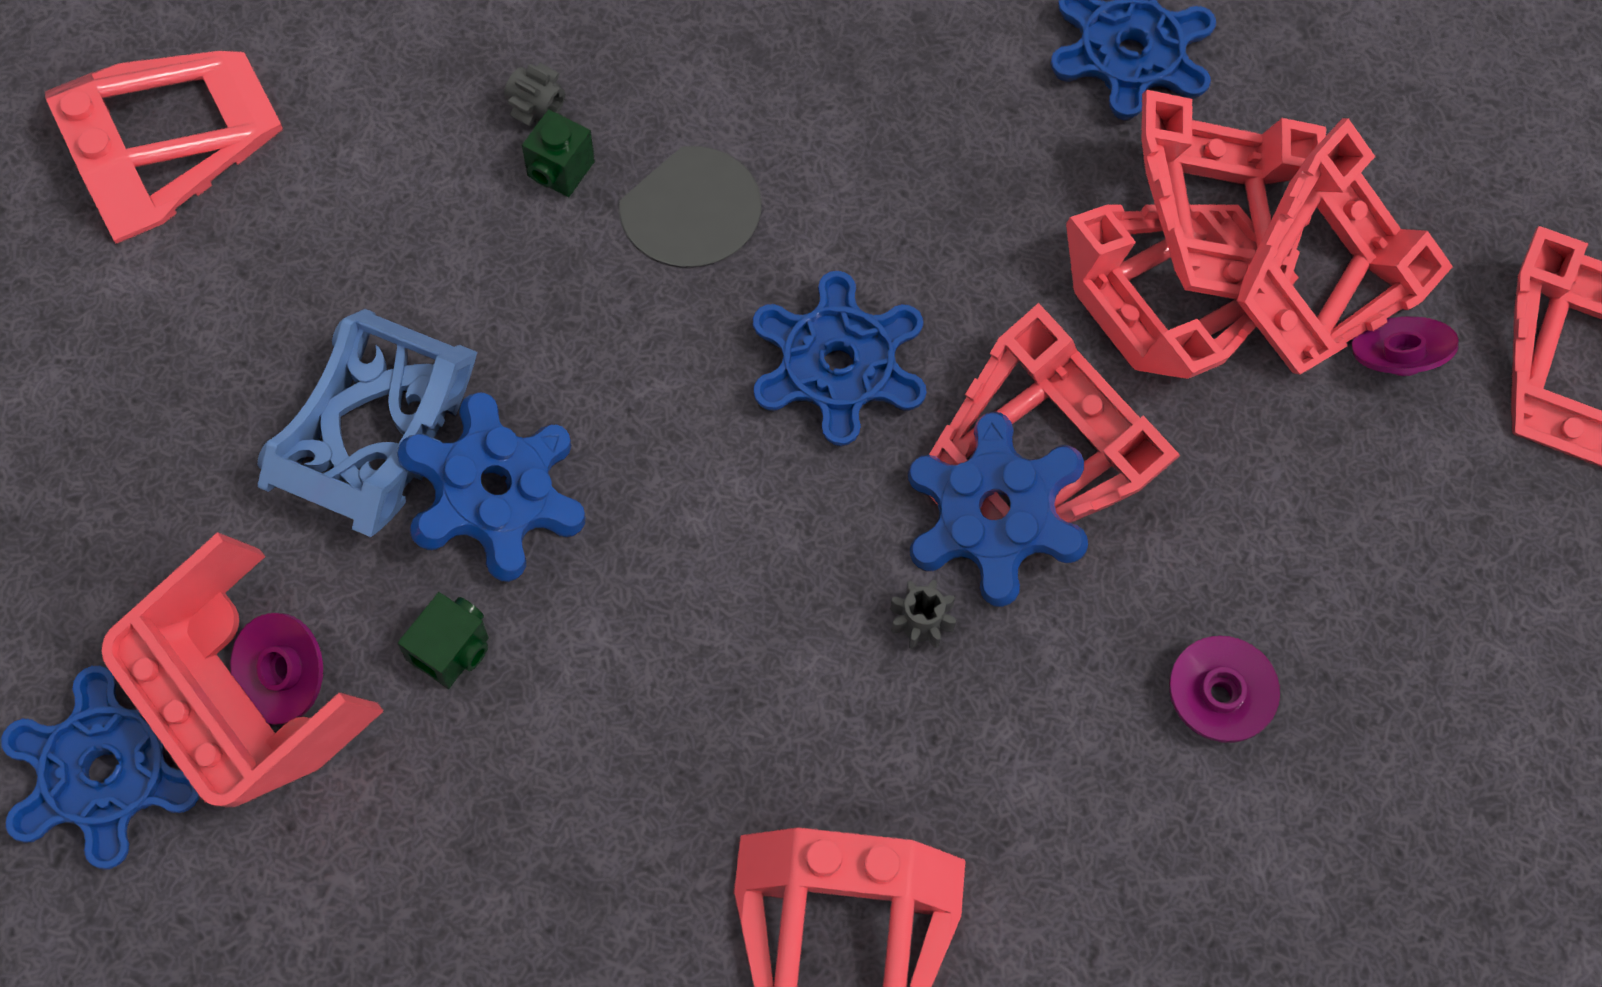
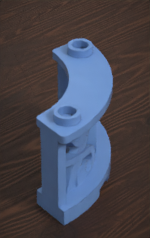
M363 309L345 317L339 322L332 338L334 348L330 359L311 396L295 418L262 447L258 457V467L261 469L258 488L269 492L277 487L354 519L352 530L372 537L390 522L405 505L406 498L402 495L403 490L413 477L421 481L423 479V476L409 472L400 464L397 456L400 443L406 437L417 434L426 435L441 442L434 437L445 422L446 412L456 416L474 367L477 352L461 345L453 347L376 316L375 312ZM370 334L397 344L393 369L387 370L383 353L377 345H375L376 357L368 364L361 362ZM407 349L435 360V363L408 365ZM354 380L356 384L350 387L352 381ZM403 391H407L406 400L408 405L414 401L420 402L416 413L407 415L401 411ZM389 394L388 403L391 417L395 426L403 435L400 442L371 444L348 456L342 439L341 417L371 400ZM306 457L314 458L313 461L305 463V466L301 465ZM375 459L386 460L378 470L372 469L370 461Z

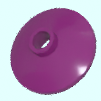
M1414 316L1388 318V323L1374 331L1366 330L1354 337L1352 341V352L1359 363L1372 370L1392 373L1398 376H1411L1418 372L1437 368L1450 361L1456 355L1459 346L1458 335L1450 326L1434 319Z
M267 613L251 620L239 633L231 654V675L265 718L266 723L283 724L306 714L315 703L323 680L322 654L317 640L310 629L302 621L289 614Z
M1211 636L1192 643L1179 655L1170 674L1169 692L1177 714L1191 730L1213 741L1234 743L1256 736L1269 725L1279 706L1280 684L1274 667L1259 649L1238 638ZM1217 686L1225 688L1229 693L1230 700L1225 703L1215 700L1211 694V689Z

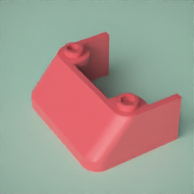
M218 532L107 632L102 644V657L107 668L199 796L211 805L236 807L319 770L384 711L376 702L338 693L311 718H294L288 721L276 733L217 655L232 641L239 627L238 611L226 595V592L263 560L265 555L256 547Z

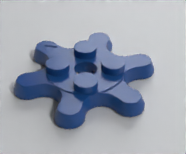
M1059 0L1058 7L1062 17L1081 31L1082 37L1073 45L1063 46L1055 50L1051 58L1052 70L1058 79L1066 82L1086 76L1097 77L1103 80L1105 85L1111 90L1109 106L1114 116L1118 119L1130 120L1142 112V94L1153 87L1169 88L1181 97L1192 100L1197 99L1208 90L1211 77L1207 70L1188 58L1186 45L1202 41L1214 31L1216 18L1209 9L1193 6L1179 12L1169 11L1163 8L1157 0H1113L1107 2L1100 0ZM1130 39L1136 40L1143 45L1144 49L1139 55L1137 51H1130L1124 46L1120 47V43Z
M832 271L823 275L819 281L818 292L820 302L811 313L796 315L775 304L762 306L755 312L753 317L755 332L763 340L776 345L782 350L783 361L778 369L764 374L757 379L753 395L756 402L768 411L779 410L794 401H807L815 404L822 411L823 421L821 428L825 438L835 446H846L855 441L860 433L859 411L864 404L871 401H884L899 410L910 411L919 407L924 402L927 391L923 380L917 375L901 369L895 359V351L898 346L914 339L920 334L923 328V318L921 313L910 305L894 306L888 312L881 315L865 313L858 307L855 301L856 285L853 278L845 272ZM832 351H843L850 355L853 365L850 364L842 369L834 368L832 371L829 369L830 366L824 358Z
M475 393L468 395L459 407L463 432L457 441L442 443L426 435L417 434L403 439L398 447L397 456L402 467L409 472L427 478L435 490L433 505L414 517L410 526V534L418 546L427 550L439 549L455 536H472L484 547L486 566L489 573L500 581L510 582L519 578L526 568V557L522 542L528 531L535 528H545L559 536L571 537L582 530L585 525L586 516L582 505L578 501L558 493L552 487V481L549 476L551 467L563 461L570 453L572 446L567 430L559 425H546L530 437H518L512 430L503 427L500 423L499 409L494 398L487 393ZM496 473L501 477L505 475L507 478L505 480L507 493L494 495L487 492L481 484V474Z
M990 412L980 417L975 424L976 449L972 457L966 462L950 465L941 461L936 456L922 455L914 459L910 464L908 480L911 486L916 491L934 498L940 511L938 521L934 527L927 532L919 534L913 540L910 546V556L912 562L918 568L925 571L940 569L954 558L964 557L971 559L980 569V592L982 597L992 606L1003 607L1014 602L1019 595L1018 569L1021 562L1027 556L1034 553H1045L1054 557L1059 562L1067 564L1075 563L1086 554L1088 538L1084 530L1078 525L1061 519L1055 509V499L1059 491L1065 486L1076 482L1081 477L1084 471V460L1076 448L1068 445L1055 447L1040 459L1030 460L1023 458L1013 447L1014 430L1012 422L1002 413ZM994 492L1007 496L1010 499L1011 505L1006 516L998 520H989L982 515L980 508L987 497L993 495Z
M90 666L83 669L76 676L73 682L75 707L72 714L64 722L58 725L45 726L32 719L16 720L8 725L1 738V746L7 756L14 760L30 763L37 773V784L32 794L25 800L15 804L7 815L6 829L9 835L23 843L34 842L61 823H74L84 832V853L86 859L92 866L99 869L114 868L125 860L130 845L127 837V827L131 818L137 812L154 805L172 813H181L194 807L200 797L181 770L170 767L165 762L163 755L164 746L138 710L126 709L118 703L115 693L116 680L107 668ZM102 755H114L119 764L116 765L112 775L104 779V783L91 780L89 770L93 761Z

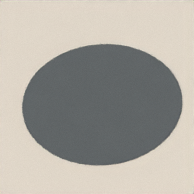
M683 146L620 199L619 215L628 238L644 254L669 265L695 267L718 262L738 251L750 239L757 228L762 203L759 187L754 177L737 159L722 151L708 147Z

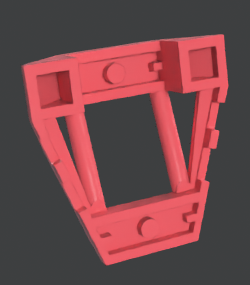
M213 51L118 63L45 91V98L115 244L164 224L177 214L175 209L194 194L197 196L201 195L212 186L211 181L233 163L239 165L283 130L245 52ZM194 80H204L227 128L126 149L103 98ZM218 150L150 196L135 168Z
M1146 90L1142 94V148L1146 176L1174 270L1185 290L1238 299L1243 278L1257 250L1195 239L1184 173L1245 185L1258 249L1272 220L1265 184L1291 181L1309 154L1326 137V127L1281 118L1263 134L1192 120V99ZM1311 217L1305 227L1310 223ZM1302 232L1280 267L1289 281L1300 253L1297 247Z
M1342 118L1309 154L1288 184L1246 271L1237 302L1294 374L1301 375L1348 347L1346 342L1366 330L1374 331L1388 323L1387 318L1402 309L1410 310L1423 302L1453 267L1428 231L1401 229L1362 175L1361 172L1375 158V155L1349 118ZM1316 207L1353 256L1317 317L1280 269ZM1368 269L1392 285L1335 327Z
M1104 205L1072 216L1067 221L1066 228L1074 292L1134 370L1189 379L1224 364L1257 327L1237 302V299L1199 320H1192L1170 330L1164 326L1130 283V280L1171 258L1166 240L1164 239L1123 261L1136 243L1130 234L1163 231L1155 205H1145L1141 211H1124L1122 205ZM1189 205L1195 239L1257 250L1252 220L1239 205ZM1294 271L1290 280L1292 285L1299 278ZM1231 325V326L1228 327L1224 332H1222L1217 338H1215V339L1212 338L1211 335H1213V334L1217 333L1218 331L1224 329L1225 327Z
M1538 226L1527 250L1517 280L1514 308L1511 394L1512 433L1602 467V410L1544 389L1568 309L1571 308L1602 320V261L1584 255L1588 243ZM1542 293L1550 300L1534 348L1540 296Z
M1039 303L999 337L990 352V359L978 379L975 378L965 394L966 399L951 424L946 425L929 454L950 465H958L968 460L967 458L976 449L974 428L969 432L968 430L1019 362L1035 383L996 412L1004 414L1014 424L1049 398L1097 450L1095 454L1084 461V471L1081 477L1076 482L1061 489L1056 496V513L1064 521L1072 523L1139 492L1180 457V454L1143 415L1140 418L1080 354L1073 339ZM1111 466L1120 473L1064 503ZM994 492L993 495L984 500L980 509L982 515L987 519L998 520L1007 515L1010 507L997 492Z
M790 828L741 835L734 895L754 987H773L763 896L783 898L774 987H797L807 892L891 901L883 987L907 986L914 913L932 915L910 983V987H932L962 915L965 860L920 842L907 839L806 828Z

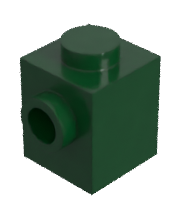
M550 109L547 110L522 144L527 177L567 197H570L595 162L591 130Z
M438 592L397 644L406 661L449 689L464 669L472 671L482 661L488 649L486 641L489 637L482 621L484 615L476 606L462 597L452 601Z

